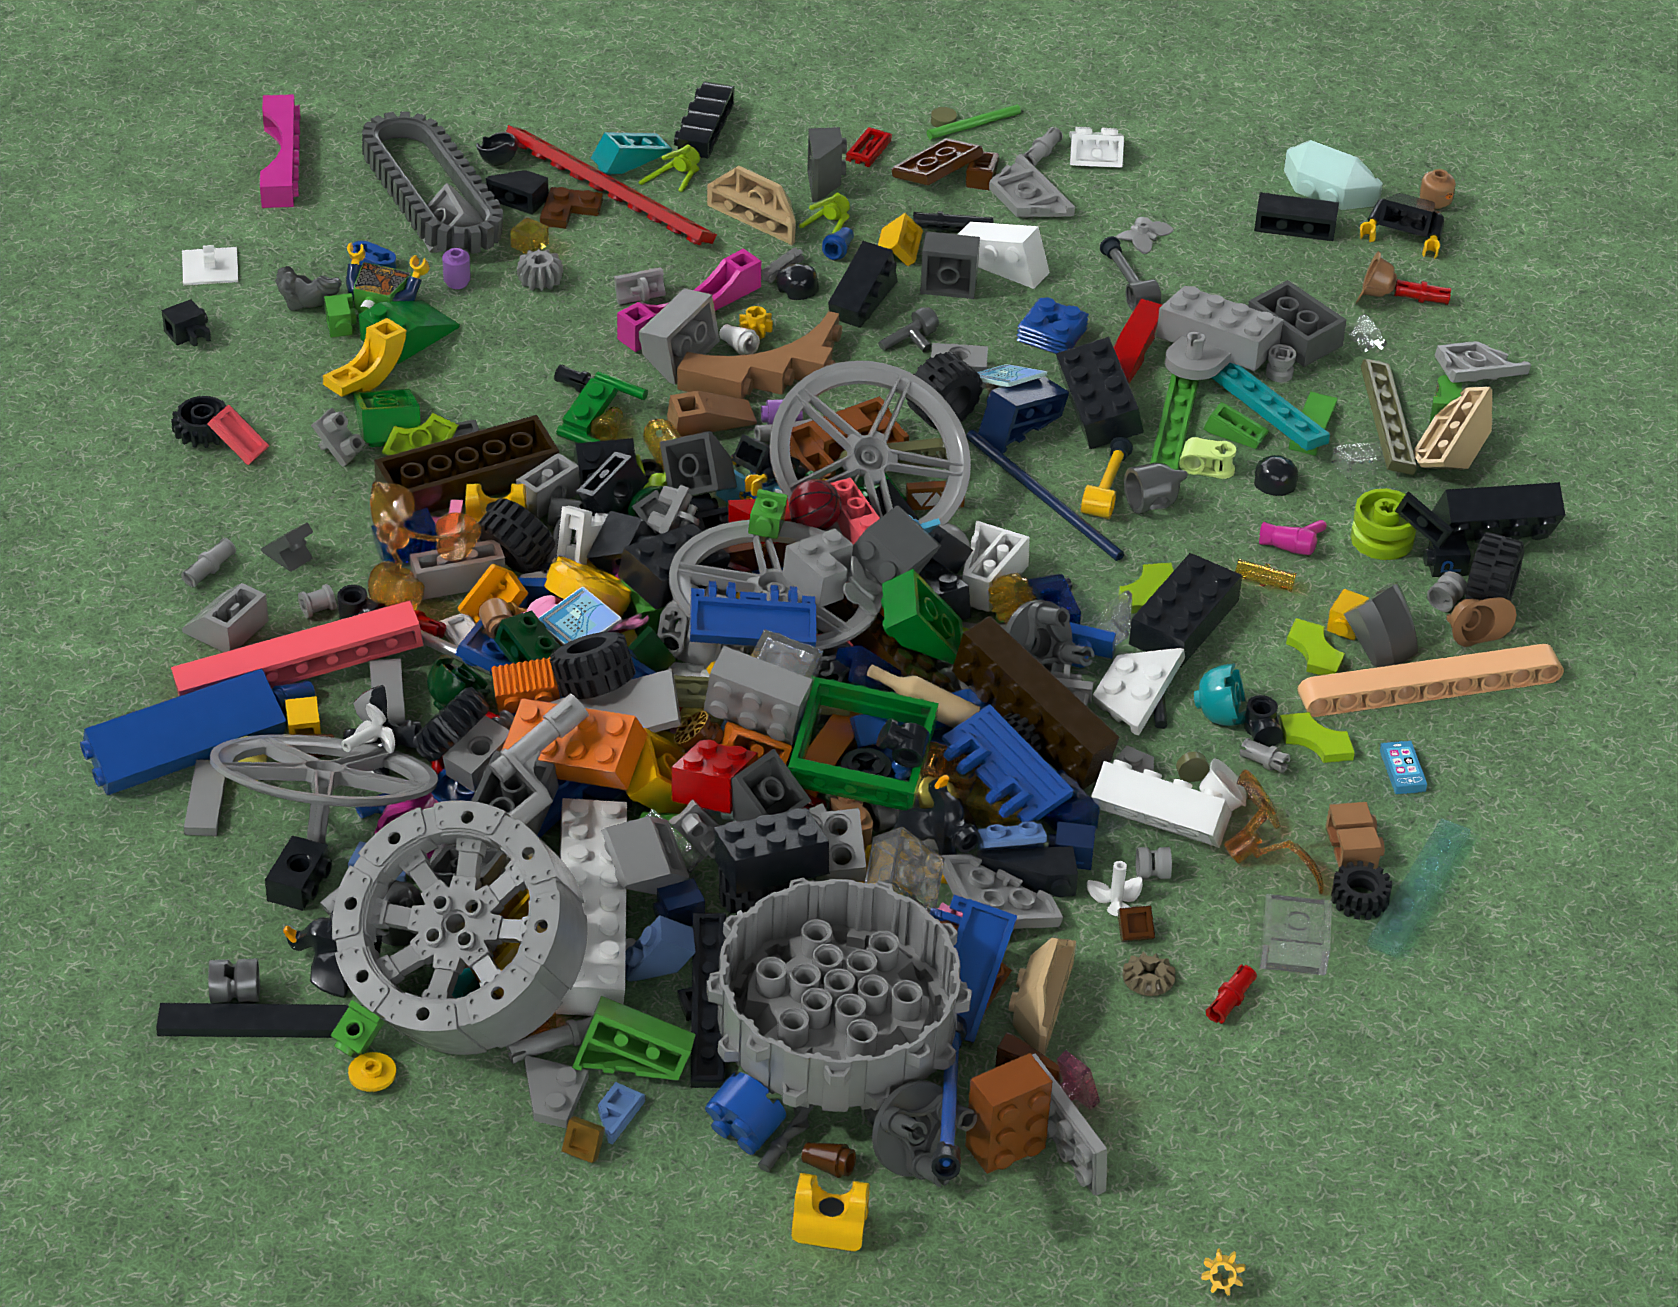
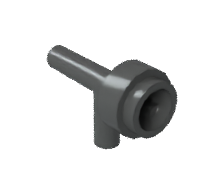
M922 307L914 311L911 315L913 322L879 341V347L885 351L910 337L923 352L929 350L931 344L924 336L935 332L936 327L939 326L936 313L930 307Z

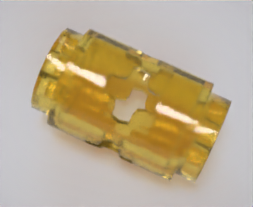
M654 419L646 425L643 440L658 466L664 469L660 442L680 438L681 436L670 421ZM661 429L663 436H656V431Z

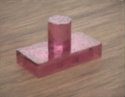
M1065 1050L1057 1058L1063 1079L1060 1087L1071 1101L1076 1098L1089 1110H1092L1100 1103L1091 1069Z

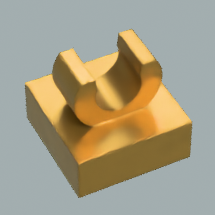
M576 1116L572 1117L568 1121L561 1152L590 1163L595 1162L599 1157L605 1127Z

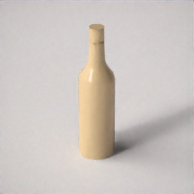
M873 664L867 671L868 677L892 688L899 695L917 699L922 698L926 701L939 703L937 721L952 728H955L980 711L979 706L918 676L898 677Z

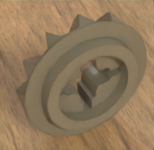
M1142 952L1140 957L1131 956L1129 962L1124 964L1122 976L1125 984L1132 991L1145 996H1157L1166 993L1173 987L1175 983V967L1170 966L1169 958L1159 959L1157 953L1153 956H1147ZM1144 969L1148 972L1154 970L1155 975L1151 973H1147L1146 975L1143 974Z

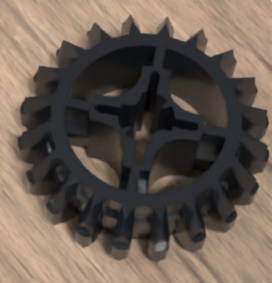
M473 687L465 688L415 735L412 744L417 749L416 751L429 762L436 761L487 714L490 705L485 701L484 696Z

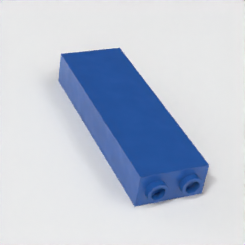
M261 668L85 728L80 747L86 760L91 759L94 766L92 774L98 787L103 786L106 795H110L193 766L196 760H210L213 748L223 742L244 736L282 735L285 731L286 719Z

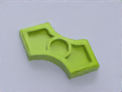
M432 413L428 420L418 427L405 429L394 426L381 453L389 456L451 439L459 425Z
M1171 562L1142 565V575L1138 580L1129 585L1119 586V598L1124 614L1137 613L1174 571Z
M1296 618L1287 636L1286 645L1296 648L1303 654L1307 661L1306 672L1320 676L1339 673L1344 662L1345 653L1334 649L1324 637L1325 626Z
M1310 712L1279 716V723L1284 733L1283 737L1286 744H1297L1311 749L1320 756L1323 763L1354 760L1355 752L1347 731L1331 730L1320 725L1312 718Z

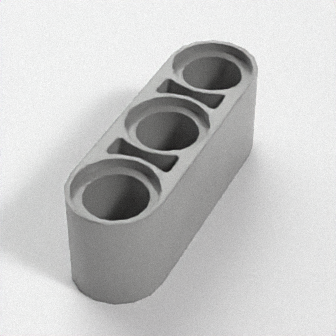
M401 658L370 660L371 688L380 685L385 686L387 718L392 723L400 726L405 721Z

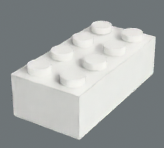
M1114 760L1113 764L1106 761L1103 762L1091 796L1100 810L1220 848L1232 814L1226 800L1222 799L1223 794L1207 788L1204 789V792L1191 789L1192 784L1179 779H1174L1173 783L1161 779V774L1144 769V772L1140 773L1131 770L1132 765L1120 760Z

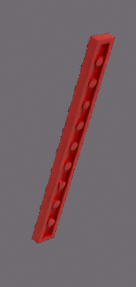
M508 125L506 132L516 137L519 148L527 150L528 147L532 149L531 154L543 160H546V158L550 159V165L560 170H565V168L570 170V176L584 181V179L590 181L588 186L603 192L605 189L609 192L608 197L619 202L625 200L628 202L627 207L636 212L642 213V211L648 213V219L660 224L662 221L667 223L666 228L680 235L682 232L687 234L686 239L694 244L701 245L702 242L713 244L717 234L527 130Z

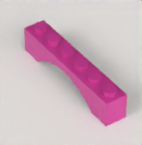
M294 94L263 95L264 131L279 143L281 149L277 157L260 171L262 208L294 207V197H299L300 105H295Z
M743 248L724 258L710 276L695 288L694 291L712 294L716 311L761 288L762 261ZM637 302L617 312V339L634 352L641 350L639 331L668 303L649 305Z

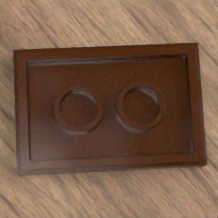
M946 138L891 168L892 176L930 185L983 156V148L980 145Z

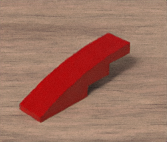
M1142 298L1130 315L1114 345V350L1128 384L1143 364L1144 355L1155 339L1159 308L1162 306V304Z

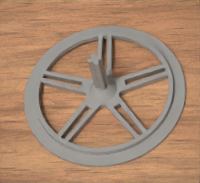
M857 360L835 363L818 369L804 377L788 392L777 410L771 427L769 449L773 473L782 493L788 495V502L794 489L799 484L807 480L818 479L840 467H843L845 472L826 480V482L832 483L852 478L857 486H863L865 483L871 506L880 518L883 515L874 485L879 484L886 513L893 509L885 477L886 471L947 479L941 498L925 516L918 520L920 524L939 518L941 523L939 526L945 525L954 516L966 494L970 479L971 457L968 441L961 422L951 406L933 387L919 377L898 367L880 362ZM851 384H868L890 389L868 435H861L817 396L830 389ZM895 392L901 395L884 434L880 433L877 429ZM905 397L919 406L932 420L944 442L947 460L894 450L888 447V438ZM810 404H812V405H813L816 409H818L823 415H825L830 421H832V422H833L836 426H838L843 432H845V433L848 435V437L846 438L845 436H843L832 424H830V423H829L819 412H817ZM803 410L847 451V456L797 480L790 458V438L796 418ZM898 460L940 467L948 470L898 463ZM837 521L833 524V526L824 530L828 531L835 528L842 534Z
M749 520L735 521L709 528L688 540L675 554L669 572V586L672 596L679 608L689 618L691 584L708 587L709 581H716L718 589L726 590L728 582H733L736 584V592L739 593L740 591L767 593V601H769L771 585H778V601L789 602L788 591L790 586H795L782 575L783 571L773 542L792 544L826 531L800 523L784 521L778 539L749 534ZM753 542L760 574L698 564L720 549L736 544ZM761 542H765L772 569L766 568ZM851 564L849 574H847L846 582H849L848 578L850 576H853L851 572ZM861 565L865 572L866 578L882 586V584L867 569H865ZM798 590V603H802V596L805 595ZM883 592L878 596H874L875 600L873 603L877 610L876 616L869 615L859 606L856 613L846 623L824 607L819 608L816 606V628L824 634L816 636L815 650L740 646L771 652H809L843 644L863 633L875 621L882 606L881 598L883 597Z
M288 734L248 736L223 742L214 747L210 754V763L213 768L242 786L270 796L310 803L306 839L323 844L326 843L330 806L372 807L397 804L431 793L438 783L436 772L429 765L412 756L395 750L390 754L384 747L364 743L346 752L341 746V742L345 739ZM307 753L331 755L343 758L334 760H321ZM262 754L279 761L238 762L242 759ZM385 767L405 776L407 779L368 771ZM257 780L307 781L312 789V793L280 788ZM338 785L387 793L389 795L368 797L335 796L333 791Z

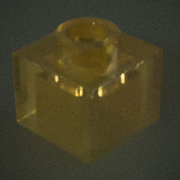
M526 217L510 229L511 247L527 254L528 250L533 252L537 251L538 248L542 250L549 244V227L529 217Z

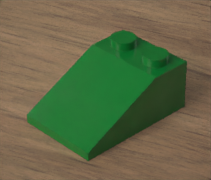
M422 300L379 302L359 314L360 338L363 342L366 338V327L386 318L407 330L403 350L397 364L460 328L459 323Z
M410 388L353 392L360 436L370 447L385 446L394 426L410 429L421 425L420 406Z
M914 569L882 583L883 597L881 598V604L884 608L885 619L882 623L889 637L893 636L901 646L954 665L963 635L962 619Z

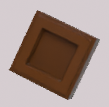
M1151 906L1119 908L1117 910L1121 942L1152 940L1155 938Z

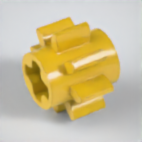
M760 306L749 307L746 310V315H739V326L754 330L759 339L765 338L766 332L773 331L772 314L766 313V310Z
M1219 1248L1214 1260L1205 1257L1203 1263L1206 1267L1210 1268V1271L1202 1273L1201 1279H1210L1212 1293L1219 1288L1224 1289L1228 1296L1233 1284L1242 1287L1243 1280L1237 1276V1273L1245 1271L1246 1266L1245 1264H1236L1235 1251L1230 1256L1222 1255V1251ZM1224 1265L1226 1271H1229V1278L1223 1279L1221 1273H1217L1218 1266Z

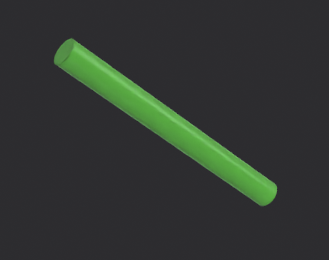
M1016 104L927 130V137L932 140L1020 114L1021 109Z

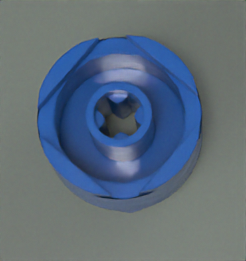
M739 1072L737 1076L733 1073L705 1107L706 1112L714 1120L711 1124L712 1129L723 1138H727L729 1135L736 1138L739 1147L749 1155H753L759 1150L784 1121L786 1111L778 1099L772 1103L766 1097L769 1090L763 1084L742 1072Z

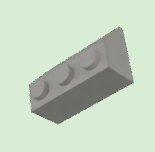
M684 288L639 331V340L644 357L669 383L674 385L677 383V368L687 352L706 355L720 341L712 294Z

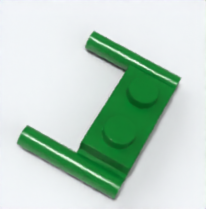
M597 371L594 378H590L562 418L563 424L558 426L556 435L575 443L601 441L588 435L617 392L620 391L645 400L648 390Z

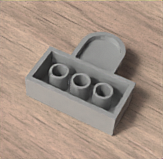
M1183 286L1159 308L1156 337L1173 342L1166 350L1165 366L1168 371L1181 378L1204 380L1216 376L1229 363L1253 371L1258 369L1268 359L1269 349L1274 345L1280 344L1283 319L1275 317L1269 312H1261L1249 308L1246 304L1226 300L1220 295L1205 293L1193 286Z

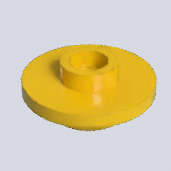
M368 1052L359 1055L350 1063L348 1077L351 1084L357 1089L366 1092H376L387 1088L393 1083L396 1078V1065L392 1058L386 1054Z

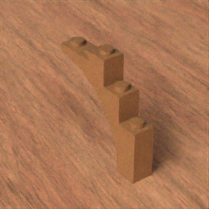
M829 311L820 324L808 334L774 350L737 356H714L687 352L677 368V389L687 392L702 391L740 399L750 395L753 388L782 395L787 385L791 386L794 379L801 381L812 372L836 363L835 360H832L834 342H839L842 335V326L839 325V313Z

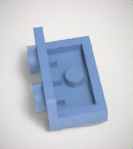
M1022 822L1017 826L1007 827L995 824L985 829H978L980 834L978 850L1042 848L1043 843L1047 842V835L1041 823Z

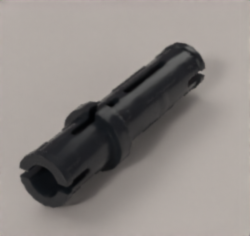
M938 211L937 213L913 212V221L922 229L936 230L939 233H942V230L960 232L970 222H994L993 217L943 214V211Z

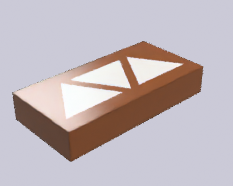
M946 481L906 483L907 504L912 510L932 509L941 498ZM965 496L959 507H964Z

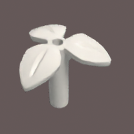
M368 703L366 711L372 722L366 720L361 723L352 736L341 742V746L344 751L349 752L364 743L375 742L379 737L385 750L391 754L395 750L393 731L391 728L383 727L387 718L376 706Z
M1123 861L1114 863L1111 889L1104 883L1093 880L1087 881L1090 895L1098 903L1111 902L1107 912L1114 916H1118L1117 910L1119 908L1130 907L1123 901H1135L1140 895L1143 886L1142 877L1125 881L1127 865Z

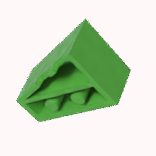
M601 996L578 1048L572 1068L580 1071L583 1068L602 1069L603 1073L614 1074L615 1071L636 1073L635 1076L679 1080L691 1053L696 1034Z

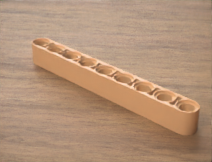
M1538 644L1314 676L1303 680L1297 690L1306 711L1310 712L1312 717H1320L1554 683L1562 677L1564 668L1550 645Z

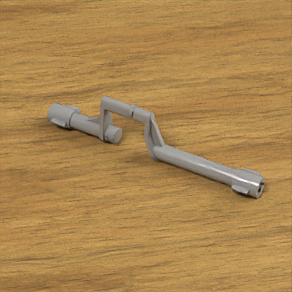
M572 694L566 696L543 716L544 720L508 750L504 748L500 752L501 756L489 765L493 773L503 783L516 774L534 792L509 813L514 820L518 818L525 825L553 802L547 788L537 779L534 773L535 765L542 750L558 737L562 739L589 716L585 707ZM339 887L320 902L329 916L334 910Z

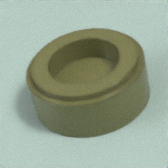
M938 107L931 112V124L934 127L950 124L957 120V113L948 107Z
M1188 752L1178 759L1176 769L1181 780L1195 782L1201 781L1206 777L1209 772V764L1202 753Z

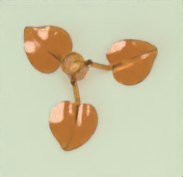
M373 482L370 508L373 523L377 528L376 535L381 543L388 546L387 552L391 553L396 564L391 561H384L373 568L368 580L370 599L383 602L388 607L392 606L393 603L405 602L410 597L414 588V574L407 568H401L402 560L396 552V549L405 547L410 538L437 542L438 554L447 561L455 562L466 558L474 549L481 535L480 524L469 515L453 512L442 516L436 522L435 528L438 536L407 530L403 521L411 518L415 508L414 496L410 490L397 484Z
M1248 769L1243 770L1238 777L1237 785L1245 787L1248 794L1247 799L1252 800L1259 810L1241 831L1224 843L1225 848L1238 864L1252 854L1258 858L1268 852L1289 848L1311 870L1318 884L1319 895L1324 892V882L1320 869L1312 857L1298 843L1287 840L1261 849L1258 845L1263 841L1256 830L1267 819L1275 829L1280 828L1281 825L1276 816L1277 810L1258 779Z

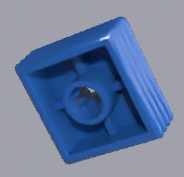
M1039 298L1019 323L1017 341L1055 354L1071 349L1086 331L1089 314L1080 311L1076 306H1065L1056 303L1052 298Z

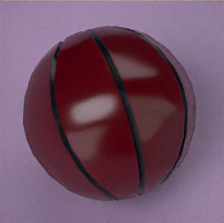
M820 479L802 482L794 489L789 499V511L795 523L821 530H826L833 526L842 509L841 498L836 488L829 482Z

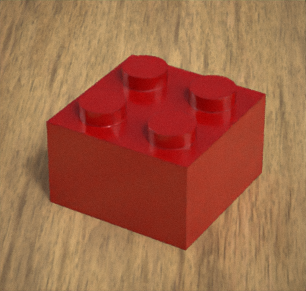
M700 740L671 767L672 801L688 805L691 800H694L702 808L731 814V778L757 761L758 752L746 750L742 746L730 747L717 744L713 740Z

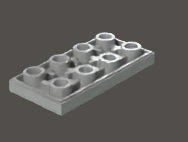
M672 669L632 679L622 687L601 696L578 699L587 709L634 715L643 728H647L654 733L682 726L675 677ZM564 698L551 701V703L558 704Z
M1036 1053L1032 1056L1053 1081L1047 1139L1052 1138L1055 1142L1057 1152L1062 1161L1065 1163L1069 1161L1072 1165L1076 1179L1082 1187L1087 1186L1092 1194L1096 1196L1106 1192V1146Z

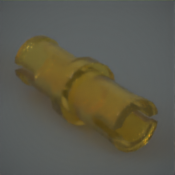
M1240 558L1235 572L1242 575V578L1260 583L1259 586L1265 587L1270 585L1288 590L1289 592H1292L1296 573L1271 568V564L1265 563V565H1260Z

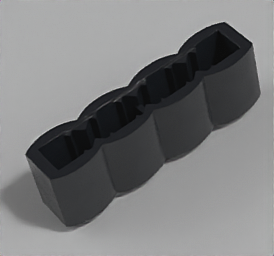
M704 81L701 88L697 87L695 100L689 103L688 115L683 116L681 129L675 133L674 146H678V149H681L688 144L697 150L701 158L708 159L733 108L735 86Z

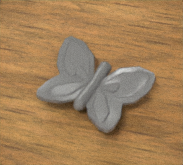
M1138 217L1134 225L1131 226V230L1124 231L1116 237L1121 240H1131L1137 250L1142 254H1147L1152 249L1151 239L1155 241L1157 236L1169 235L1174 230L1167 223L1160 221L1152 222L1149 218Z
M853 556L851 560L853 576L848 578L849 582L844 583L843 592L853 604H859L863 611L871 616H876L877 610L873 601L875 600L874 596H878L883 592L882 586L866 578L858 559Z

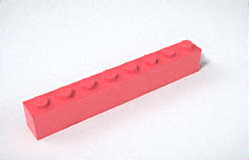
M409 600L173 666L171 670L179 696L261 668L272 689L274 686L305 680L424 645L420 624Z

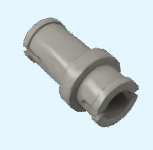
M1246 738L1241 745L1246 748V750L1240 749L1241 757L1261 763L1263 768L1267 770L1275 769L1278 772L1284 773L1289 765L1284 763V761L1290 762V755L1282 753L1280 748L1276 746L1268 747L1250 738Z

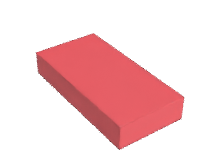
M227 405L208 423L210 428L247 465L252 463L269 447L260 435L230 405Z

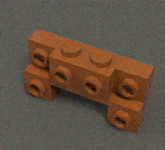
M878 396L835 413L861 435H868L884 400ZM889 407L877 429L878 432L883 434L892 416ZM823 416L843 436H845L846 438L848 437V435L845 432H843L838 426H836L826 416ZM814 420L792 429L790 455L800 459V465L805 468V474L808 471L816 472L834 463L833 460L838 459L845 450ZM895 421L887 443L909 441V435ZM836 470L820 477V479H830L836 475Z

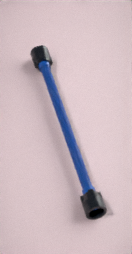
M957 1015L955 1037L951 1045L956 1051L955 1062L944 1070L940 1142L937 1143V1149L932 1155V1172L937 1178L942 1180L955 1178L961 1168V1150L958 1145H954L959 1049L966 1038L967 1023L960 1015Z

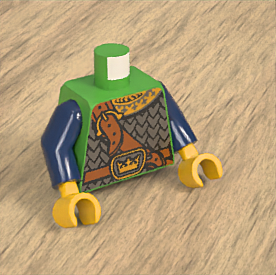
M352 242L348 244L347 251L352 260L347 268L346 287L348 294L352 293L354 306L359 314L379 302L415 301L422 282L420 277L427 274L430 269L429 263L425 258L420 266H418L419 258L417 255L410 259V266L414 270L413 274L412 272L367 262L359 265V262L366 255L363 245H360L361 249L358 253H353Z

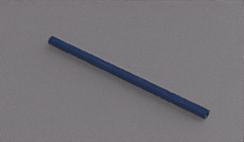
M970 430L967 433L966 438L1110 557L1115 561L1123 558L1124 552L987 440L974 430Z

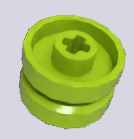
M1387 488L1373 489L1363 493L1357 499L1350 538L1353 546L1360 553L1379 560H1396L1406 556L1413 549L1416 529L1395 512L1406 494Z

